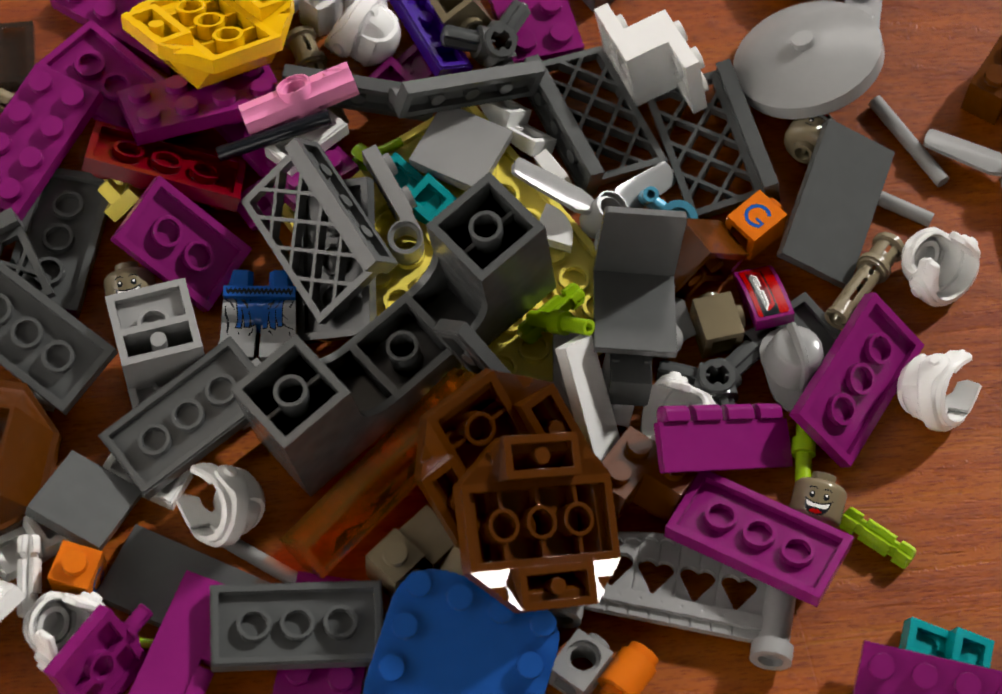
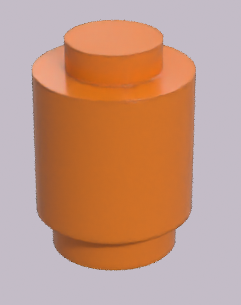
M631 641L628 646L621 647L598 678V683L602 688L600 694H641L656 674L655 667L659 663L657 656L648 647L637 641Z

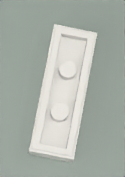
M580 334L557 347L555 352L574 420L592 452L600 461H603L620 439L599 358L597 352H594L592 334L590 336Z

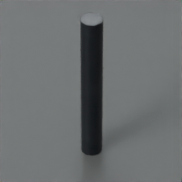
M326 109L218 146L216 151L219 160L223 162L331 125L332 121L329 112Z

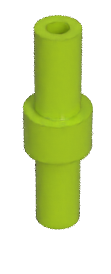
M530 310L526 316L528 325L546 328L552 334L567 336L570 333L590 336L595 330L593 320L574 317L568 311L552 310L549 313Z
M797 423L796 436L791 440V454L795 458V482L803 477H811L812 458L816 456V442Z

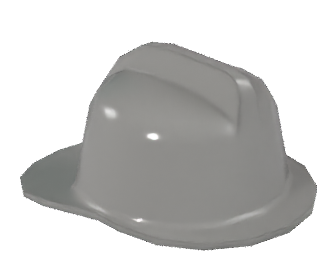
M790 322L786 327L770 331L762 339L759 348L760 361L770 392L775 401L789 412H791L825 358L823 345L818 336L808 328L797 326L795 322Z

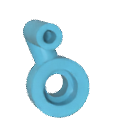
M653 186L643 189L638 195L639 202L648 209L685 211L687 218L698 219L695 208L689 202L673 200L667 203L658 197L659 192Z

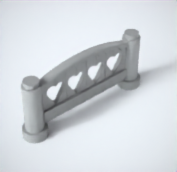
M618 531L621 557L629 558L632 562V567L612 585L606 584L604 587L605 592L599 604L549 609L556 618L558 628L571 629L580 626L583 611L588 610L751 643L749 660L757 667L781 671L792 666L794 646L790 643L796 597L664 537V533ZM642 562H652L656 567L668 565L673 569L674 574L654 593H650L639 569V565ZM687 569L694 571L697 575L709 573L715 579V583L695 602L691 600L680 576V573ZM725 578H733L738 583L749 581L756 586L757 591L742 606L734 610L722 586V581Z

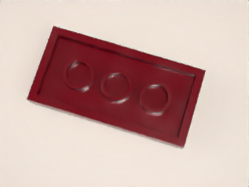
M96 120L81 171L89 172L100 179H115L130 183L133 187L141 190H146L152 180L160 175L190 200L207 204L215 210L236 212L241 197L247 162L237 158L220 162L215 152L168 139L137 146L130 129Z

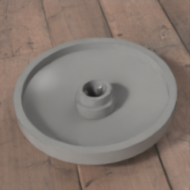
M812 1L787 7L757 24L740 43L735 53L733 68L747 103L758 112L781 119L813 118L841 109L865 93L881 72L885 58V48L877 23L862 9L837 1Z

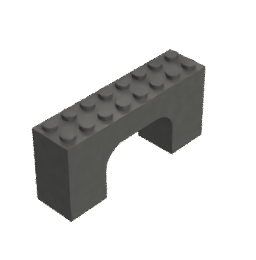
M490 172L426 224L433 248V256L428 268L405 294L333 353L319 359L302 339L295 334L230 388L258 440L310 497L464 367L434 334L433 328L440 319L466 321L488 346L556 288L546 227Z

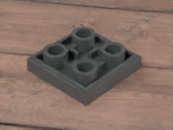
M71 450L28 504L25 515L74 543L102 551L140 501L142 492L132 483Z

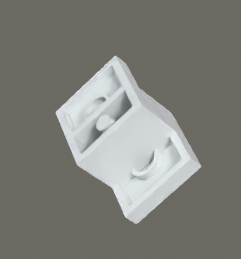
M608 3L594 9L603 49L637 107L678 88L694 114L707 108L705 92L709 90V86L701 71L705 64L697 47L690 48L687 44V34L679 20L673 22L664 9L628 26L622 14L616 16Z

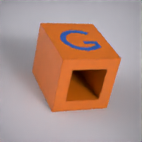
M758 190L727 215L725 226L749 254L747 259L750 261L783 234L788 214L785 213L782 205L777 200L769 198L761 190Z
M63 540L47 579L52 591L80 595L83 591L87 593L97 592L109 569L103 551Z

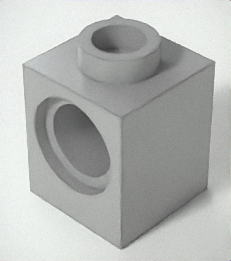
M578 628L556 656L548 684L563 694H591L598 685V678L612 661L614 652L610 650V646L603 638L594 633L586 634ZM577 658H585L592 663L593 667L588 670H579L571 662Z

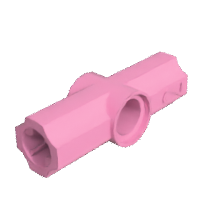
M346 61L309 77L305 74L291 75L279 82L275 91L238 105V108L249 134L253 135L321 112L325 108L360 95Z

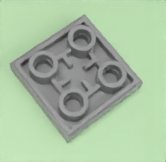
M461 108L437 112L410 156L409 164L422 173H429L438 180L467 191L488 172L493 173L513 138V131Z

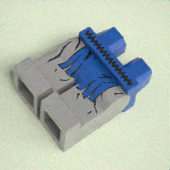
M233 270L229 285H224L221 331L218 344L231 336L252 361L257 358L258 334H261L259 360L262 362L292 336L297 334L296 287L293 286L285 270L270 272L269 286H254L255 278L252 271Z

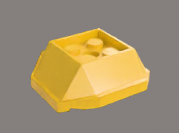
M147 0L132 7L130 12L121 14L122 28L196 89H201L272 63L276 52L283 50L295 8L294 0Z

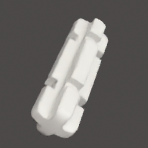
M24 534L17 538V553H21V559H17V587L26 596L17 606V615L20 618L25 617L26 613L38 599V593H42V559H38V553H42V538L36 534Z

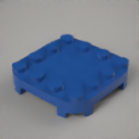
M430 568L414 571L399 584L391 599L364 682L363 694H545L558 652L560 634L556 618L549 610L514 613L460 574Z

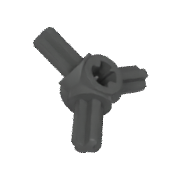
M514 0L499 20H492L487 27L479 25L475 30L445 25L440 35V41L443 47L470 52L471 57L485 68L514 64L513 59L517 57L515 52L518 42L517 32L529 17L530 10L525 2Z
M746 340L725 359L718 357L705 363L700 362L698 368L665 359L661 360L656 373V381L662 375L669 374L671 371L680 372L682 376L688 379V384L712 395L717 405L735 404L739 398L737 388L742 385L741 376L760 359L758 345L753 341Z

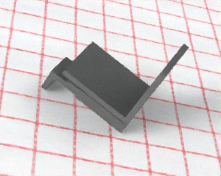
M606 206L604 208L593 266L594 352L610 353L608 395L611 404L647 406L652 388V356L672 358L677 356L674 275L687 223V213L685 211Z

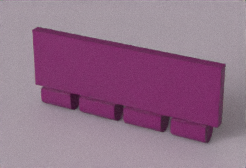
M754 403L752 405L722 404L721 406L717 404L690 405L688 407L679 405L660 406L657 409V423H654L660 474L793 467L787 418H783L782 407L779 403Z
M189 570L185 571L129 694L206 693L214 676L213 672L200 666L202 663L211 667L210 585L225 584Z

